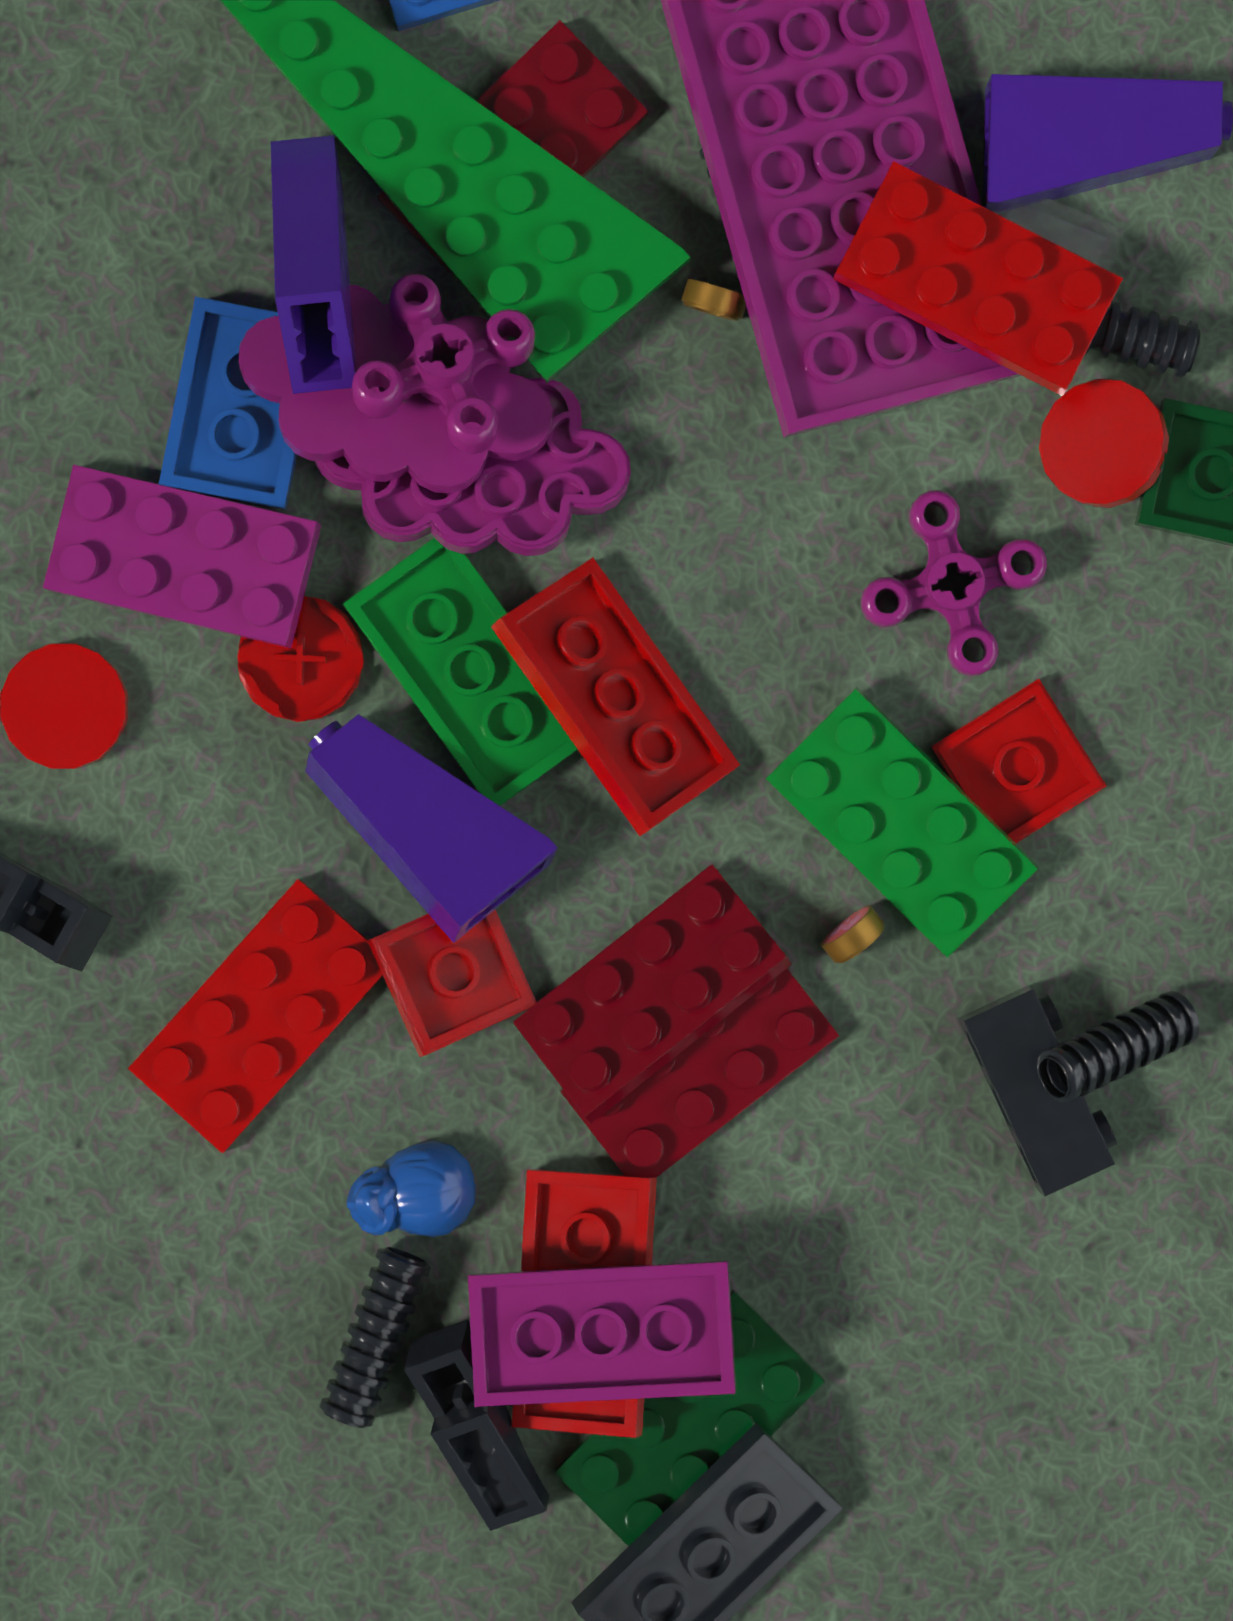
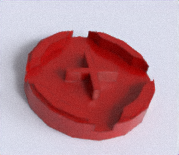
M1095 379L1073 386L1054 402L1042 424L1039 452L1045 473L1060 492L1084 505L1112 508L1134 501L1155 483L1161 472L1160 467L1164 461L1165 453L1167 454L1169 436L1163 414L1143 391L1122 380Z
M308 596L303 598L291 648L241 637L237 654L239 678L252 701L274 717L295 722L323 719L342 708L358 688L365 663L361 637L349 617L328 601Z
M48 644L27 653L10 670L0 693V719L9 741L27 759L50 769H79L101 760L118 742L128 721V693L119 671L101 654L78 644Z

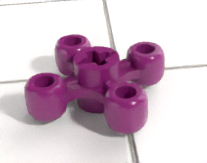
M415 273L405 275L397 280L391 289L389 309L391 317L397 326L405 331H409L413 336L414 349L409 357L400 363L390 364L386 361L374 360L360 366L354 374L351 387L354 404L367 417L381 419L395 413L402 401L411 394L421 393L428 400L445 405L448 414L446 423L448 439L457 450L471 455L482 453L489 449L496 440L499 420L497 411L492 404L479 397L474 391L473 379L480 369L489 364L511 368L524 363L531 355L534 347L535 331L533 324L522 312L506 309L492 315L482 330L475 334L467 335L465 331L457 326L443 324L441 321L439 289L430 278ZM419 301L422 304L415 306L410 305L408 302ZM512 336L516 338V340L507 341L502 339V337ZM378 386L383 387L386 390L377 393L369 389ZM475 422L481 426L473 429L466 427L464 424Z
M929 490L919 495L911 504L909 510V524L913 532L924 541L927 547L928 561L925 569L920 575L909 580L879 577L871 581L862 592L860 598L861 611L867 621L881 628H890L902 623L910 613L917 609L937 611L946 619L949 625L950 639L946 650L947 659L951 667L959 674L965 676H979L993 667L999 654L998 643L994 635L983 626L979 617V606L982 598L988 591L996 587L1026 590L1037 585L1045 575L1047 557L1042 547L1028 539H1014L1005 544L997 554L988 558H977L969 555L962 549L957 539L960 508L956 500L947 492ZM935 505L941 508L945 514L944 524L936 527L928 524L924 518L925 507ZM1014 554H1023L1029 558L1031 569L1028 575H1019L1013 571L1011 559ZM946 567H952L956 576H975V580L961 590V600H955L951 591L941 592L940 589L932 591V587L947 576ZM886 591L894 595L897 606L893 613L886 614L877 609L875 605L877 593ZM966 640H975L981 645L983 655L979 662H970L963 656L962 647Z

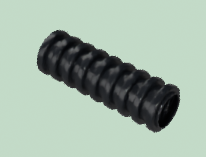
M1112 302L1085 355L1091 349L1097 351L1098 358L1106 359L1109 354L1117 356L1118 363L1125 364L1128 359L1136 360V366L1144 369L1148 363L1154 364L1156 372L1164 373L1167 368L1175 370L1176 377L1183 378L1190 372L1193 366L1201 331L1198 329L1199 325L1196 321L1190 320L1184 326L1179 324L1178 317L1170 316L1167 321L1160 320L1158 312L1151 311L1147 317L1140 315V308L1132 306L1126 312L1121 310L1120 303Z
M1175 991L1165 992L1158 998L1146 1001L1144 1005L1133 1007L1130 1011L1121 1013L1113 1019L1106 1020L1098 1026L1091 1027L1086 1032L1072 1036L1071 1039L1062 1041L1055 1047L1043 1050L1037 1060L1038 1077L1043 1088L1054 1100L1063 1104L1073 1102L1078 1097L1091 1093L1094 1089L1106 1086L1108 1082L1116 1081L1123 1075L1136 1071L1137 1068L1147 1066L1152 1061L1165 1057L1166 1054L1173 1053L1183 1046L1192 1044L1199 1035L1198 1016L1192 1004L1182 994Z
M392 1247L378 1248L375 1257L380 1263L378 1267H371L368 1276L373 1279L371 1286L365 1285L361 1293L366 1298L365 1303L358 1304L354 1312L359 1317L358 1322L350 1323L347 1332L352 1338L350 1342H343L340 1351L345 1356L343 1360L335 1362L333 1370L338 1373L337 1378L329 1379L326 1388L331 1394L329 1398H322L319 1405L328 1417L353 1427L365 1428L373 1425L375 1417L370 1412L372 1408H379L382 1398L378 1395L379 1389H386L389 1379L384 1376L386 1370H393L396 1363L391 1357L393 1351L399 1352L401 1350L403 1342L398 1337L400 1333H407L410 1323L405 1319L407 1314H414L417 1305L412 1301L414 1295L422 1294L424 1286L419 1281L421 1276L427 1277L431 1270L426 1261L420 1257Z

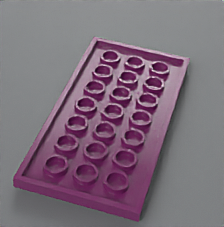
M661 0L783 438L1022 376L833 279L893 161L982 206L925 1Z

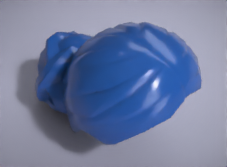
M436 1140L420 1142L396 1152L382 1166H374L361 1174L350 1188L347 1197V1208L361 1229L374 1236L383 1235L396 1229L409 1234L430 1237L446 1235L467 1220L475 1204L476 1184L474 1182V1174L469 1161L453 1145Z

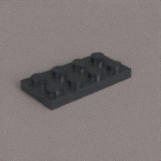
M755 1423L571 1603L578 1615L585 1621H728L836 1517L843 1508L824 1486L761 1426Z

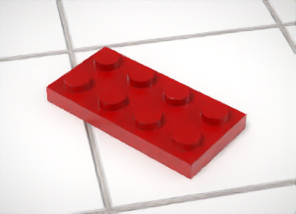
M895 161L892 162L833 278L841 284L1061 396L1067 391L1123 280L1122 277Z
M594 558L586 561L505 614L491 626L639 837L740 766V763Z
M300 878L297 879L128 1067V1070L223 1154L383 976L370 948L368 939Z
M528 1169L526 1174L521 1271L652 1264L657 1178ZM644 1398L513 1405L512 1427L637 1438L642 1436Z

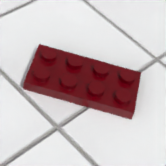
M561 20L476 100L583 178L648 116L649 112ZM381 192L377 196L378 201L462 286L385 194Z
M711 864L514 1020L513 1024L584 1118L592 1124L791 966L792 963L714 865Z
M786 969L592 1124L584 1118L565 1091L560 1089V1092L624 1175L657 1178L838 1038L839 1035L791 972Z

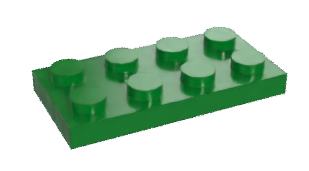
M434 537L343 603L479 793L497 805H503L578 750L491 628L507 612L465 554L448 550Z
M858 687L766 778L947 958L1038 870V865Z

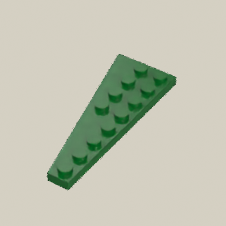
M219 0L486 314L491 317L500 310L513 309L522 312L529 318L534 327L535 341L533 351L527 362L546 384L690 262V256L681 246L335 0ZM507 336L509 341L516 340V338L512 336Z

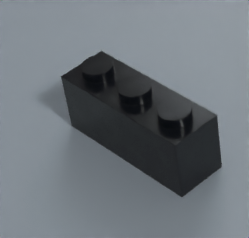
M1026 986L958 1018L1033 1182L1043 1196L1046 1197L1115 1165L1108 1148L1117 1145V1141L1102 1110L1091 1113L1084 1096L1078 1097L1077 1100L1067 1104L1057 1102L1048 1095L1038 1077V1056L1043 1050L1055 1047L1059 1043L1054 1032L1063 1029L1059 1014L1048 994L1037 997L1035 990Z

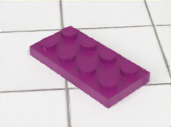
M73 465L43 588L68 596L291 648L321 524L313 520Z
M728 1260L468 1275L475 1407L736 1393Z

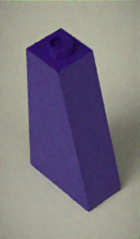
M991 74L985 88L982 206L997 214L1210 160L1220 148L1222 140L1229 141L1232 132L1233 106L1232 102L1223 101V81Z
M335 136L271 141L275 300L293 394L351 388L353 377L357 370L343 189Z
M359 714L344 726L338 721L330 723L309 743L312 751L309 752L305 772L453 943L546 869L558 849L550 838Z

